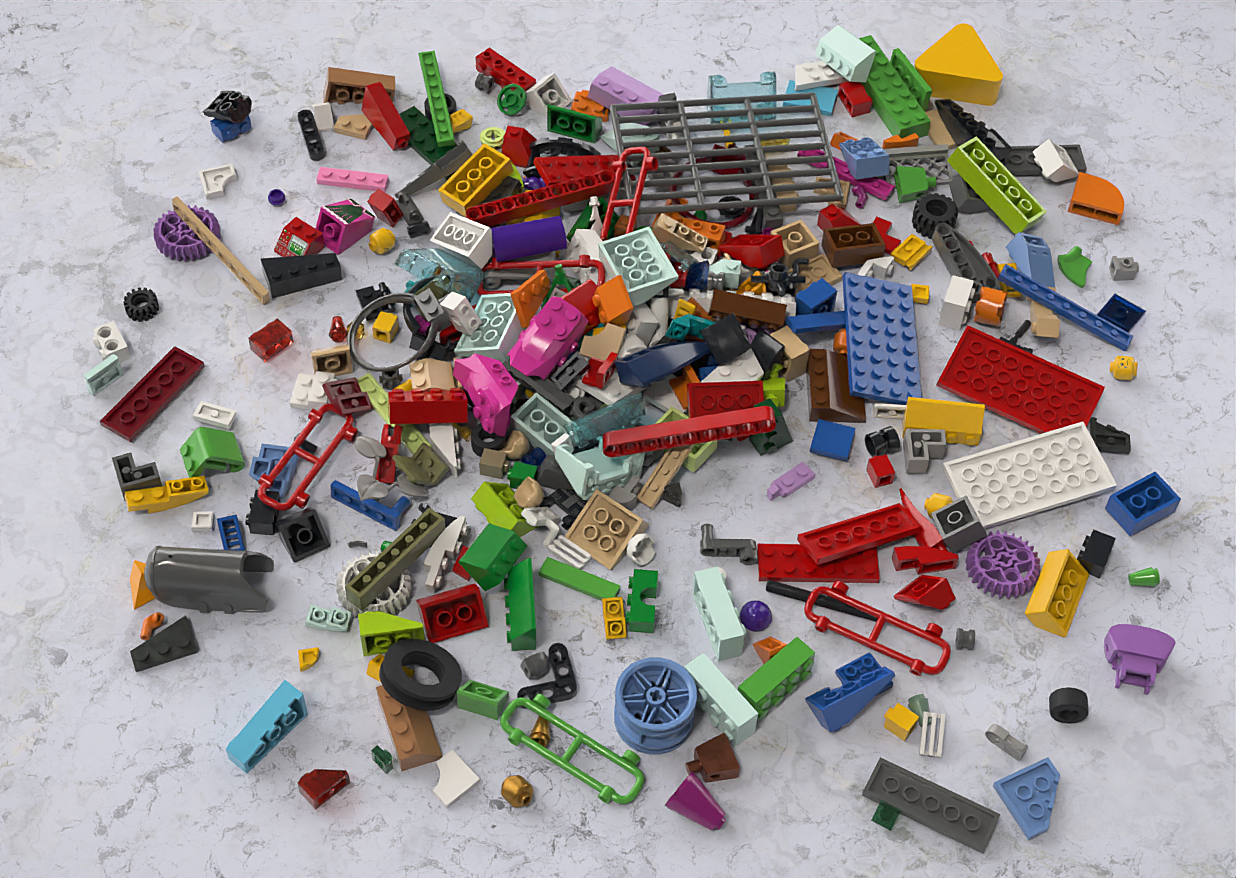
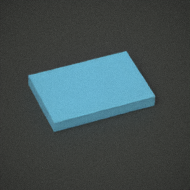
M789 80L785 94L814 92L817 96L821 114L832 115L838 93L837 89L816 87L795 91V81ZM810 99L783 101L782 106H802L812 104Z

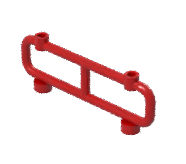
M646 147L628 148L622 152L619 161H614L612 164V169L616 173L600 234L602 241L608 240L607 236L614 207L632 206L625 234L631 233L634 230L647 172L658 169L657 158L651 157V152ZM632 154H644L634 199L616 200L623 171H626L627 157Z
M585 254L579 255V260L497 262L496 258H492V263H487L482 269L479 268L477 270L475 286L480 296L512 293L514 290L485 291L483 289V275L485 271L537 268L538 272L539 270H544V268H555L556 265L562 264L563 268L596 267L598 269L597 286L599 287L605 283V267L599 260L590 259V255ZM566 288L560 289L566 293H569Z
M332 404L322 405L318 410L312 409L308 415L310 421L269 475L264 473L261 475L258 484L261 485L258 489L260 501L279 511L289 510L294 505L304 509L310 499V495L304 491L343 438L350 443L354 441L358 429L353 427L354 419L352 414L342 415L346 419V423L320 458L299 447L314 427L321 422L326 412L332 411L338 415L340 414ZM294 454L314 464L286 503L277 502L266 495V491L272 487L274 480Z
M834 581L831 588L825 586L817 587L810 593L804 606V612L810 621L816 623L814 628L817 631L825 633L829 629L910 666L909 671L916 676H921L922 672L929 675H937L946 667L951 655V648L947 641L940 638L943 628L939 625L929 623L926 630H923L847 596L849 587L841 581ZM821 594L827 595L878 618L869 639L831 622L825 616L814 614L812 608L817 597ZM885 622L940 646L943 653L938 664L935 667L928 666L920 659L910 658L877 643L876 641Z

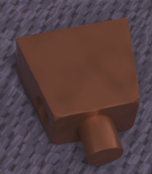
M725 733L697 746L694 750V760L685 763L688 775L691 771L694 774L700 772L703 781L706 783L739 777L740 766Z

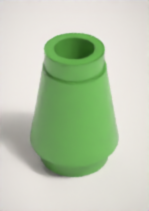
M1149 567L1128 574L1130 586L1155 587L1156 584H1160L1157 568Z

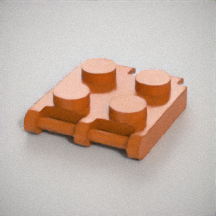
M588 90L576 91L570 110L600 117L603 122L608 121L610 109L588 98Z

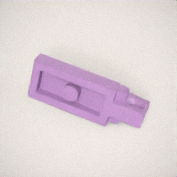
M801 462L771 483V487L767 489L766 497L770 501L780 495L788 497L812 481L816 474L804 462Z

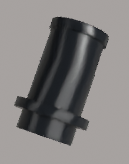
M423 220L421 223L406 227L409 237L422 233L427 234L430 231L428 222Z

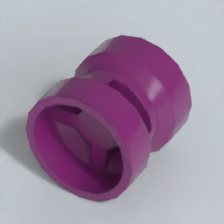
M421 315L415 316V320L421 326L419 333L428 337L431 323L426 321Z

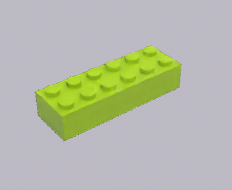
M977 136L957 147L947 159L951 167L960 174L963 180L974 189L975 193L986 202L1016 235L1018 232L1023 233L1034 226L1047 212Z

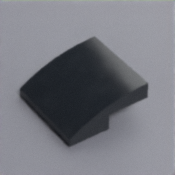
M761 330L751 342V349L764 372L761 379L769 380L774 363H780L785 346L767 332Z

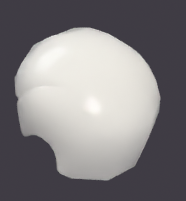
M646 533L635 535L629 540L627 545L628 557L637 565L645 566L655 555V551L652 548V544L655 543L654 540Z

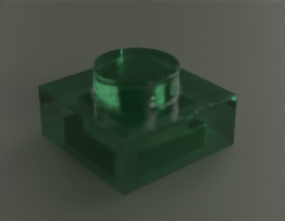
M378 745L371 750L372 760L388 774L393 769L392 755L386 749L382 750Z
M881 800L871 821L891 831L901 809Z

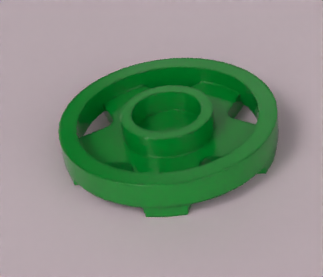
M517 84L505 86L499 92L497 98L498 108L501 112L510 116L519 113L526 106V92Z

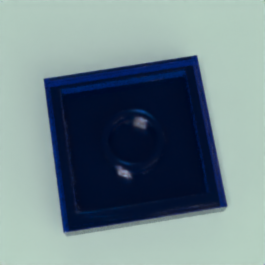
M1114 294L1097 315L1130 333L1143 318L1146 310Z

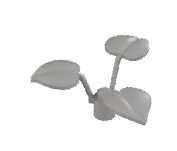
M356 438L355 447L357 451L364 457L375 458L372 476L363 474L357 480V490L361 501L374 499L379 502L395 486H398L399 491L408 496H428L424 485L410 482L407 479V474L399 475L398 481L388 488L379 480H376L379 458L386 456V449L379 441L373 438Z

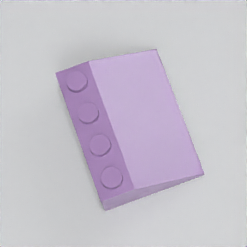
M611 66L599 73L591 83L588 98L610 109L612 104L658 102L659 96L664 94ZM657 109L617 111V114L621 116L657 114ZM638 122L636 124L648 126L650 122Z

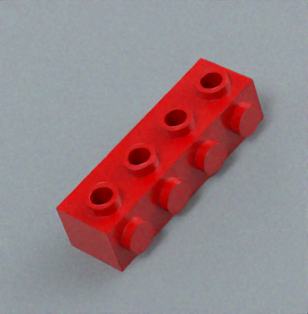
M490 47L475 57L476 70L480 73H485L486 76H493L494 82L502 89L509 84H517L526 92L536 84L534 77Z

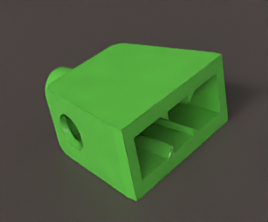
M896 167L894 180L899 203L917 200L918 198L921 199V196H926L928 188L936 187V178L926 177L924 168Z

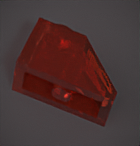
M314 769L310 773L304 774L297 784L299 792L316 810L350 783V779L346 770Z

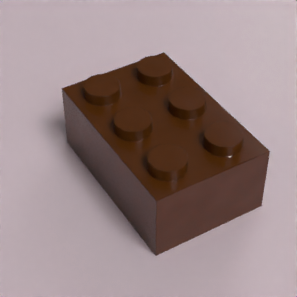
M874 223L826 228L823 230L821 246L831 267L865 264L867 260L884 257L885 243Z

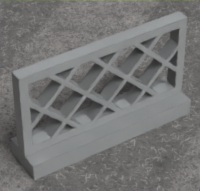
M948 144L883 149L889 154V164L897 167L909 162L913 165L912 167L924 168L926 174L936 178V186L949 185L954 179L951 165L947 162L949 158ZM936 160H944V161H945V164H944V166L942 167L941 165H939V164L936 163L935 161H936ZM926 161L929 165L925 168L919 162ZM934 166L939 169V172L935 174L929 168ZM896 168L893 171L889 169L890 175H884L886 182L890 183V178L894 177ZM943 172L948 175L949 179H942L939 175Z

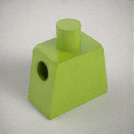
M785 377L769 378V380L760 379L759 381H763L764 401L770 398L776 407H784Z

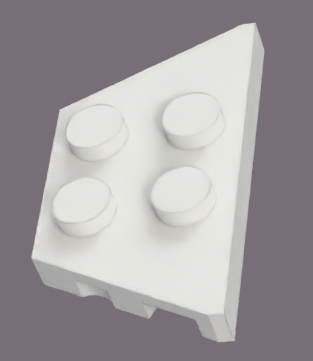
M824 61L796 65L795 91L849 81Z
M750 348L736 358L720 364L700 383L759 381L763 378L764 372Z

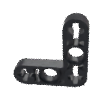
M554 643L549 647V661L555 681L523 687L518 691L517 698H524V695H528L532 701L536 696L535 692L541 694L543 690L547 689L553 692L551 697H547L551 704L570 700L576 696L577 684L565 645ZM555 651L561 653V661H558ZM564 667L568 669V673L560 675L557 673V670ZM568 686L571 691L567 692L564 687ZM556 688H558L559 695H556Z

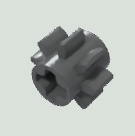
M399 369L382 372V376H379V383H382L383 389L386 388L391 391L403 381L402 374H399Z

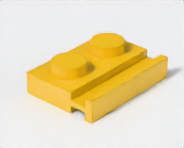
M911 234L891 252L890 256L894 257V260L899 264L907 266L909 270H912L932 251L933 246L926 245L925 241Z

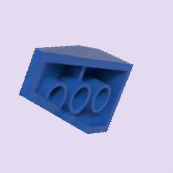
M882 667L862 674L859 677L860 680L841 682V687L832 690L830 687L821 689L806 697L805 701L822 727L829 732L838 731L843 725L849 723L896 675L887 667Z

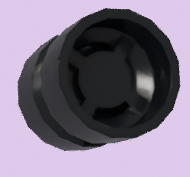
M892 426L880 429L879 432L875 431L866 434L864 438L866 449L871 457L881 456L886 452L890 453L900 448L899 436Z

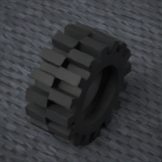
M139 287L138 291L132 289V293H127L123 304L126 314L130 319L132 318L133 321L138 319V322H142V319L148 321V317L152 319L154 318L153 314L157 315L159 304L155 292L151 289L147 290L144 287L141 290V287ZM138 303H147L142 307H136Z

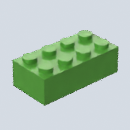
M794 638L738 686L740 694L758 712L757 719H763L772 706H778L787 693L792 694L801 681H807L812 675L811 670L814 665L815 652L800 638Z

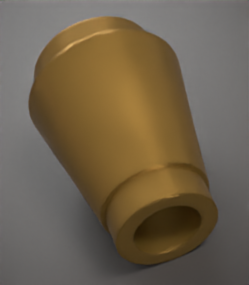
M538 716L529 738L546 747L550 742V722Z

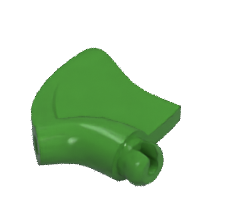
M1075 246L1067 254L1058 255L1057 263L1067 279L1078 287L1083 288L1086 282V271L1092 264V261L1081 255L1082 249L1079 246Z

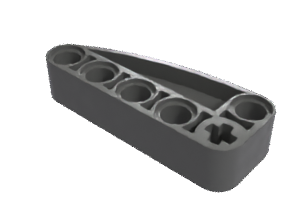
M939 223L932 235V241L951 276L966 277L965 279L974 281L972 286L975 289L973 299L969 300L972 301V304L977 303V301H980L981 287L989 286L992 289H997L999 280H997L996 275L983 256L964 236L948 224Z

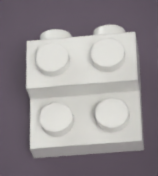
M316 371L315 375L298 374L290 400V407L318 410L322 405L331 404L322 385L326 382L338 380L335 378V373Z

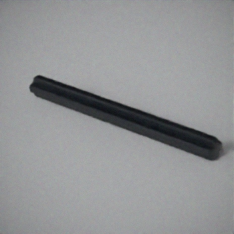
M768 580L766 584V591L803 602L807 601L812 592ZM823 594L819 595L814 605L877 622L878 620L874 616Z

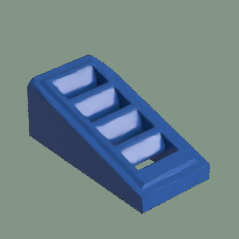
M237 514L218 518L217 524L223 549L228 550L230 546L240 545V548L232 550L245 551ZM231 525L235 526L234 528L223 530V527ZM236 531V534L225 536L226 533ZM238 538V541L226 542V540Z

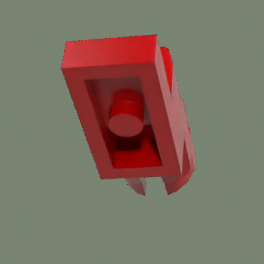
M383 424L381 444L386 449V456L379 458L375 478L379 482H395L397 467L392 457L400 455L403 426L395 425L392 427L390 424Z

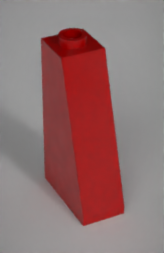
M381 82L367 85L361 111L393 151L407 147L410 133Z

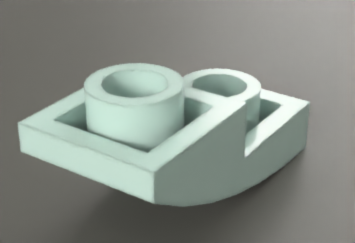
M311 605L305 626L327 631H346L352 612L336 607L328 610Z

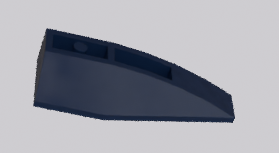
M670 342L645 348L615 361L620 383L646 388L651 386L652 382L665 380L666 376L675 373L700 357L711 353L706 342Z

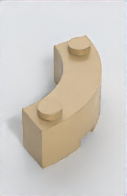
M1048 287V288H1050L1051 290H1053V291L1056 292V288H1055V287ZM1027 297V301H1030L1031 333L1034 336L1059 338L1060 319L1057 318V315H1053L1054 311Z

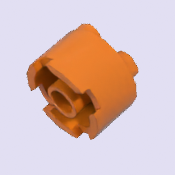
M982 286L979 295L980 301H977L975 307L974 321L999 327L1003 318L1008 292Z

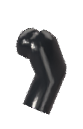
M298 433V434L294 437V441H295V439L299 436L300 433ZM305 439L300 448L314 455L318 446Z

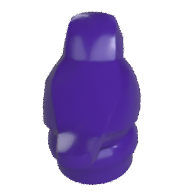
M524 176L522 179L525 189L535 190L546 187L542 177L538 179L536 177L527 178Z

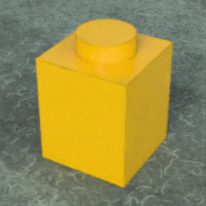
M381 311L372 326L373 338L391 344L399 329L398 316Z
M897 703L894 708L890 707L885 713L884 728L905 741L916 728L919 716L900 703Z

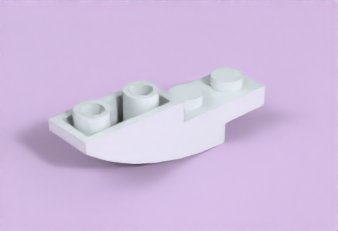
M461 515L445 528L427 554L424 568L425 572L429 573L425 582L426 591L435 594L436 588H440L443 569L446 570L449 559L455 560L456 554H459L462 549L463 543L461 540L463 536L467 535L469 525L466 524L465 516Z

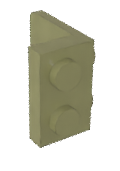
M422 443L412 457L400 455L392 457L396 462L395 466L408 475L407 479L414 484L420 483L426 486H437L450 469L426 443Z

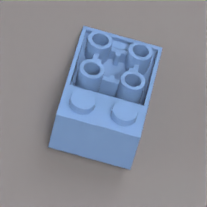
M864 137L857 141L846 140L843 143H839L850 174L855 179L889 175V154L873 139Z
M1018 232L1006 246L1009 256L1017 264L1018 270L1046 287H1055L1051 251L1044 239L1040 236Z

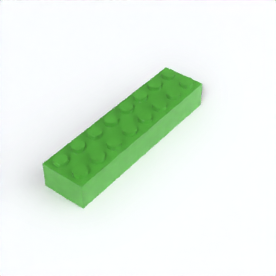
M872 35L858 38L876 51L867 81L860 83L865 87L868 96L872 98L873 108L891 135L895 136L898 134L901 139L914 133L919 138L928 136L930 119Z

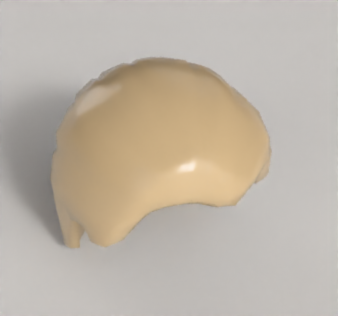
M513 430L505 443V447L500 451L506 452L509 459H521L529 450V440L521 431Z
M529 476L514 493L517 505L523 509L538 507L544 497L541 485Z

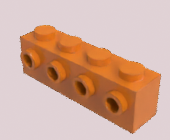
M662 213L656 215L652 227ZM665 214L707 237L708 241L705 247L716 249L720 253L721 250L718 249V246L724 243L725 225Z

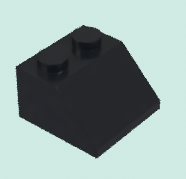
M312 507L274 523L281 542L293 562L330 546L316 509Z

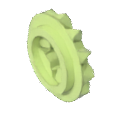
M497 127L484 129L480 133L481 144L485 143L493 147V149L496 146L501 148L505 131Z

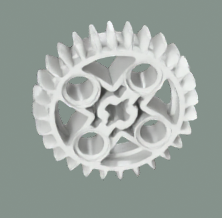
M377 550L376 554L373 555L369 551L366 556L361 553L360 558L353 557V562L347 560V567L342 566V572H338V579H336L338 600L343 608L353 612L354 617L367 611H380L395 615V609L401 611V605H406V599H410L412 582L409 570L406 569L372 601L373 604H369L361 611L347 600L345 586L379 555V551ZM399 586V590L394 594L392 589Z

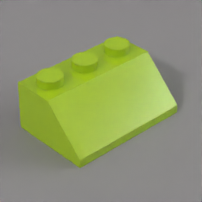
M484 481L471 500L475 503L476 509L485 515L488 523L515 531L519 537L539 527L531 526L526 522L527 519L521 515L524 509L517 505V500L514 498L515 492L508 484Z

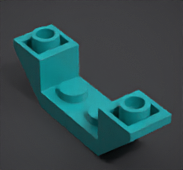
M686 314L672 320L665 336L680 341L684 340L686 334L704 339L700 330L716 322L692 314Z

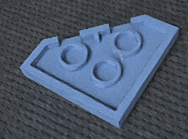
M1049 757L1006 776L993 784V788L1028 840L1047 832L1049 828L1050 816L1060 778L1059 772Z

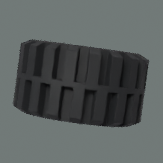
M928 193L927 196H921V199L918 198L915 203L912 216L913 228L916 229L917 233H921V236H927L929 239H932L934 230L939 223H946L955 229L958 217V206H956L955 201H951L950 197H945L944 194L939 195L938 193Z

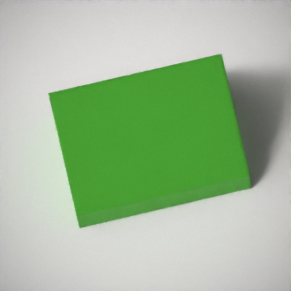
M470 679L457 690L458 708L498 720L509 691Z

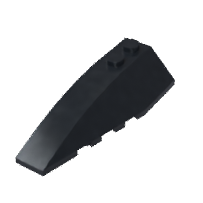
M951 99L935 100L934 103L939 115L958 147L977 136L999 161L1012 151V147L994 129L989 130L985 127L986 124L984 122L974 120V115L963 112L964 108Z

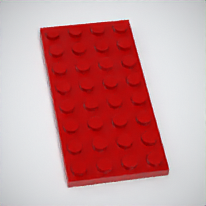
M969 325L965 328L936 386L975 404H983L986 409L1041 434L1079 422H1084L1085 426H1087L1105 389L1104 386Z

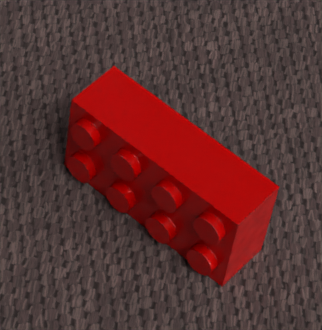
M414 388L411 391L393 389L392 392H388L390 424L467 423L468 400L465 391L461 390V388H450V390L432 388L430 391H423L420 388Z

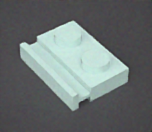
M111 355L83 375L86 379L88 392L92 396H95L123 376L121 365L118 362L119 358L116 355Z

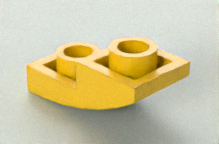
M623 597L602 598L606 639L627 638Z

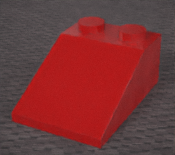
M739 234L718 246V249L749 267H757L758 269H765L769 264L778 262L779 258L785 256L781 235Z

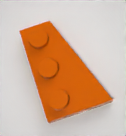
M539 270L510 294L522 328L529 326L531 319L536 314L551 287L546 270Z

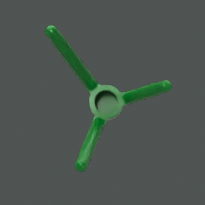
M562 264L555 266V277L541 309L548 302L556 284L565 285L568 292L572 291L571 288H575L567 278Z

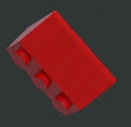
M592 279L585 281L561 297L587 318L588 324L582 336L601 323L598 307H595L593 303V296L598 286Z
M475 583L416 600L421 622L429 642L435 643L489 627L480 589Z

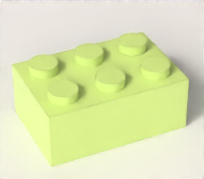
M671 406L655 424L688 419V416ZM718 440L695 444L682 466L695 473L717 449Z

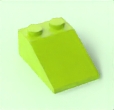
M367 611L358 614L363 656L386 654L390 646L401 640H425L423 623L380 611Z

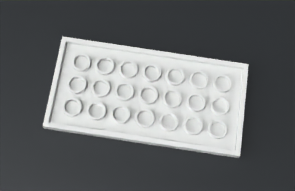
M1084 422L945 462L942 466L957 498L960 499L967 495L984 529L1104 493L1117 487Z

